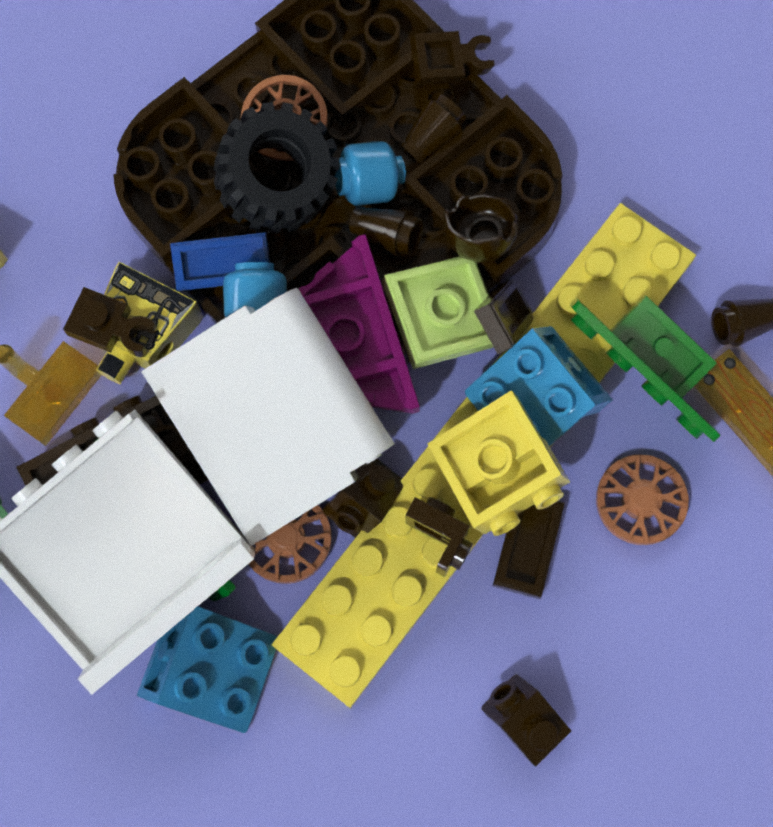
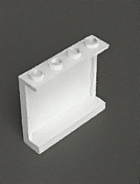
M117 410L92 430L99 438L85 451H82L77 444L74 445L52 464L58 472L44 485L37 478L32 480L11 498L18 507L2 519L0 517V578L81 667L83 671L78 680L91 695L254 560L255 548L253 546L250 547L244 535L136 410H133L124 418Z

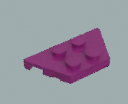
M360 235L352 241V247L333 264L328 262L315 274L314 280L306 286H301L299 291L370 405L374 408L414 414L420 412L417 396L366 235Z

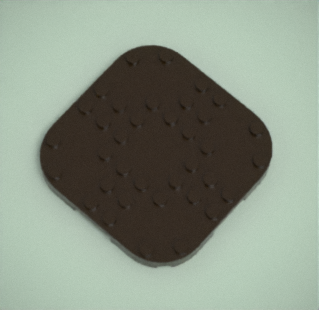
M284 0L255 22L257 33L191 83L183 77L144 107L130 122L117 147L119 157L116 174H113L119 203L133 230L173 276L174 269L170 243L267 232L270 263H274V271H279L286 277L287 292L310 284L320 269L328 262L333 264L352 247V241L360 235L353 234L349 230L350 218L357 206L348 202L345 196L338 195L336 187L314 219L308 224L303 222L297 230L289 233L287 228H282L279 234H268V227L261 226L258 232L249 229L250 221L243 218L240 223L232 217L234 212L232 207L224 208L219 199L222 193L221 190H215L214 178L216 171H214V163L222 137L226 135L228 126L235 118L241 120L242 106L249 92L258 83L272 76H297L311 83L320 92L328 114L327 131L324 139H334L337 147L332 155L334 158L341 157L343 149L349 144L373 141L388 143L395 156H402L405 164L406 178L404 184H398L396 196L386 203L362 205V207L411 210L414 213V217L423 220V233L413 255L403 254L400 257L367 240L381 285L384 276L387 274L460 257L449 246L444 224V211L446 209L451 211L460 196L468 198L487 194L500 197L514 209L519 223L517 239L505 254L492 262L477 263L488 294H490L499 284L509 280L527 265L545 246L554 229L561 204V179L563 175L558 155L547 135L508 95L501 99L478 75L470 73L467 69H464L465 77L461 82L416 84L410 43L411 38L415 33L444 32V30L413 0ZM279 85L272 87V89L277 92ZM284 85L282 98L295 100L298 87ZM302 89L301 96H304L308 92ZM265 90L257 97V100L262 104L273 102L275 98L268 90ZM439 94H443L452 100L466 115L467 119L461 125L463 131L427 157L422 164L417 165L402 152L399 146L407 138L427 100H434ZM313 97L300 105L302 111L305 109L312 112L319 108ZM253 103L252 107L258 109L259 107ZM320 114L315 116L314 119L320 120ZM258 152L253 153L249 157V166L253 176L266 188L275 191H288L295 189L301 184L300 169L294 160L276 161L266 158ZM382 285V289L388 304V308L407 365L410 362V360L406 352L403 340L401 338L398 326L396 324L394 315L392 313L389 301L387 299L384 287ZM223 286L186 290L215 324L225 318Z

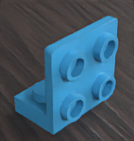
M552 326L532 328L465 390V395L478 411L512 390L518 396L539 434L547 441L549 447L583 417L600 412L613 401Z
M197 606L157 640L136 696L196 718L245 733L249 728L276 651L271 644L278 636Z

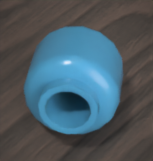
M384 141L349 144L343 149L341 157H338L339 170L335 174V177L338 178L335 187L338 195L345 196L348 202L354 206L389 202L396 196L398 184H404L406 170L402 156H395L391 146Z
M236 263L235 271L228 273L223 280L225 318L243 306L253 307L256 311L272 299L286 293V277L283 273L274 271V263Z

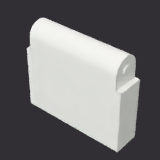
M298 288L277 296L256 311L253 307L243 306L141 371L250 547L354 483L359 478L355 469L365 463L369 464L382 455V452L395 444Z

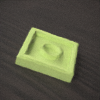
M456 257L384 276L382 285L413 369L494 348L474 312L489 296L477 262Z

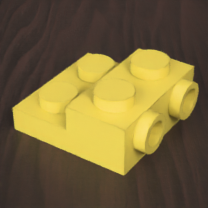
M512 390L427 443L474 529L484 534L492 531L494 536L507 533L520 523L519 513L532 505H535L538 510L553 505L564 495L561 488L570 483L547 441L541 437L518 396Z

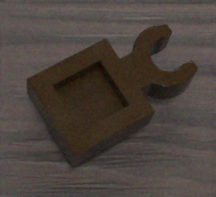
M459 31L415 33L410 40L417 85L461 82L465 77L464 69L475 75H484L495 66L494 60L483 61L475 54V50H484L490 45L491 37L486 35L475 36L467 44L460 43Z
M83 287L63 331L72 338L110 353L116 341H120L130 354L136 357H146L147 350L143 345L133 342L134 336L140 331H147L150 334L156 335L158 329L153 321L147 317L135 316L127 319L131 312L127 303Z

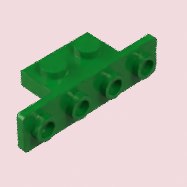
M644 295L611 330L577 297L570 303L571 308L576 312L570 320L591 340L599 333L612 346L606 354L626 373L632 367L636 368L647 379L641 387L661 406L668 400L672 402L682 412L676 420L692 436L698 439L704 433L713 442L721 436L705 418L683 399L717 362L654 302Z

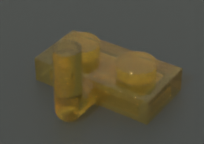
M63 341L40 371L24 361L11 346L6 344L0 345V364L11 375L27 385L4 416L41 444L47 446L102 376L96 371L98 365Z

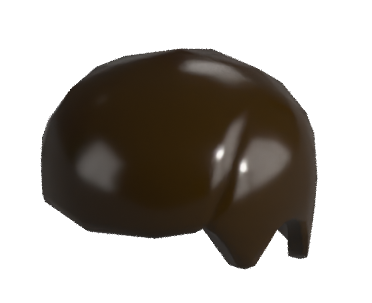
M487 194L468 198L460 196L451 211L447 209L444 211V224L449 246L461 258L477 263L492 262L505 254L517 239L519 223L516 213L500 197Z

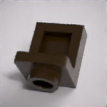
M375 459L369 464L365 463L355 469L359 478L351 485L339 491L327 502L322 510L325 515L334 521L339 529L351 534L354 538L357 537L361 530L369 533L382 522L403 488L402 478L379 459Z
M415 497L405 515L406 524L447 545L437 565L436 573L445 577L451 566L460 570L473 545L472 542L465 539L470 525L454 518L455 510L447 504L431 497L425 503Z
M517 674L508 681L498 685L491 693L490 699L481 707L486 716L504 732L522 755L535 767L571 732V729L541 693Z

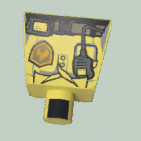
M118 262L104 295L128 304L131 312L127 319L135 316L147 317L153 321L158 331L156 335L150 334L147 331H140L134 336L133 342L143 345L147 350L146 357H136L130 354L122 342L116 341L112 352H106L96 371L107 379L121 384L134 363L146 369L179 348L204 318L197 301Z

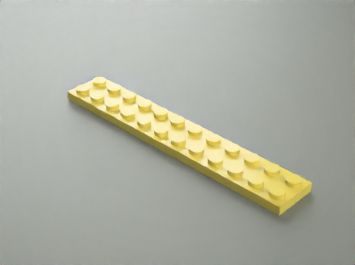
M619 203L533 312L534 318L532 323L519 340L532 328L552 326L600 384L615 364L606 354L612 346L599 333L591 340L570 320L576 314L571 308L570 303L577 297L611 330L644 295L659 307L692 264L696 254L622 203ZM508 350L502 352L496 359V361L499 358H501ZM466 397L435 438L478 412L468 397ZM429 446L402 478L403 488L382 522L369 533L361 530L271 644L350 709L457 570L451 566L445 577L436 573L437 565L447 545L406 524L405 515L414 498L416 497L425 503L429 497L435 498L455 510L454 518L470 525L465 539L472 542L473 545L468 555L484 535V533L474 529Z

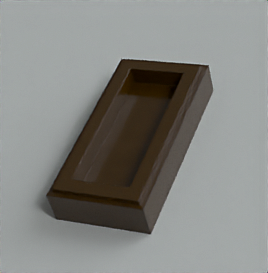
M513 278L499 284L474 311L497 354L512 348L530 326L534 318L530 306Z
M557 501L553 505L540 510L535 505H532L518 514L521 520L520 523L505 534L493 587L541 599L564 502Z

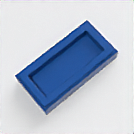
M267 232L170 243L177 291L223 286L224 277L228 273L235 271L236 263H270Z

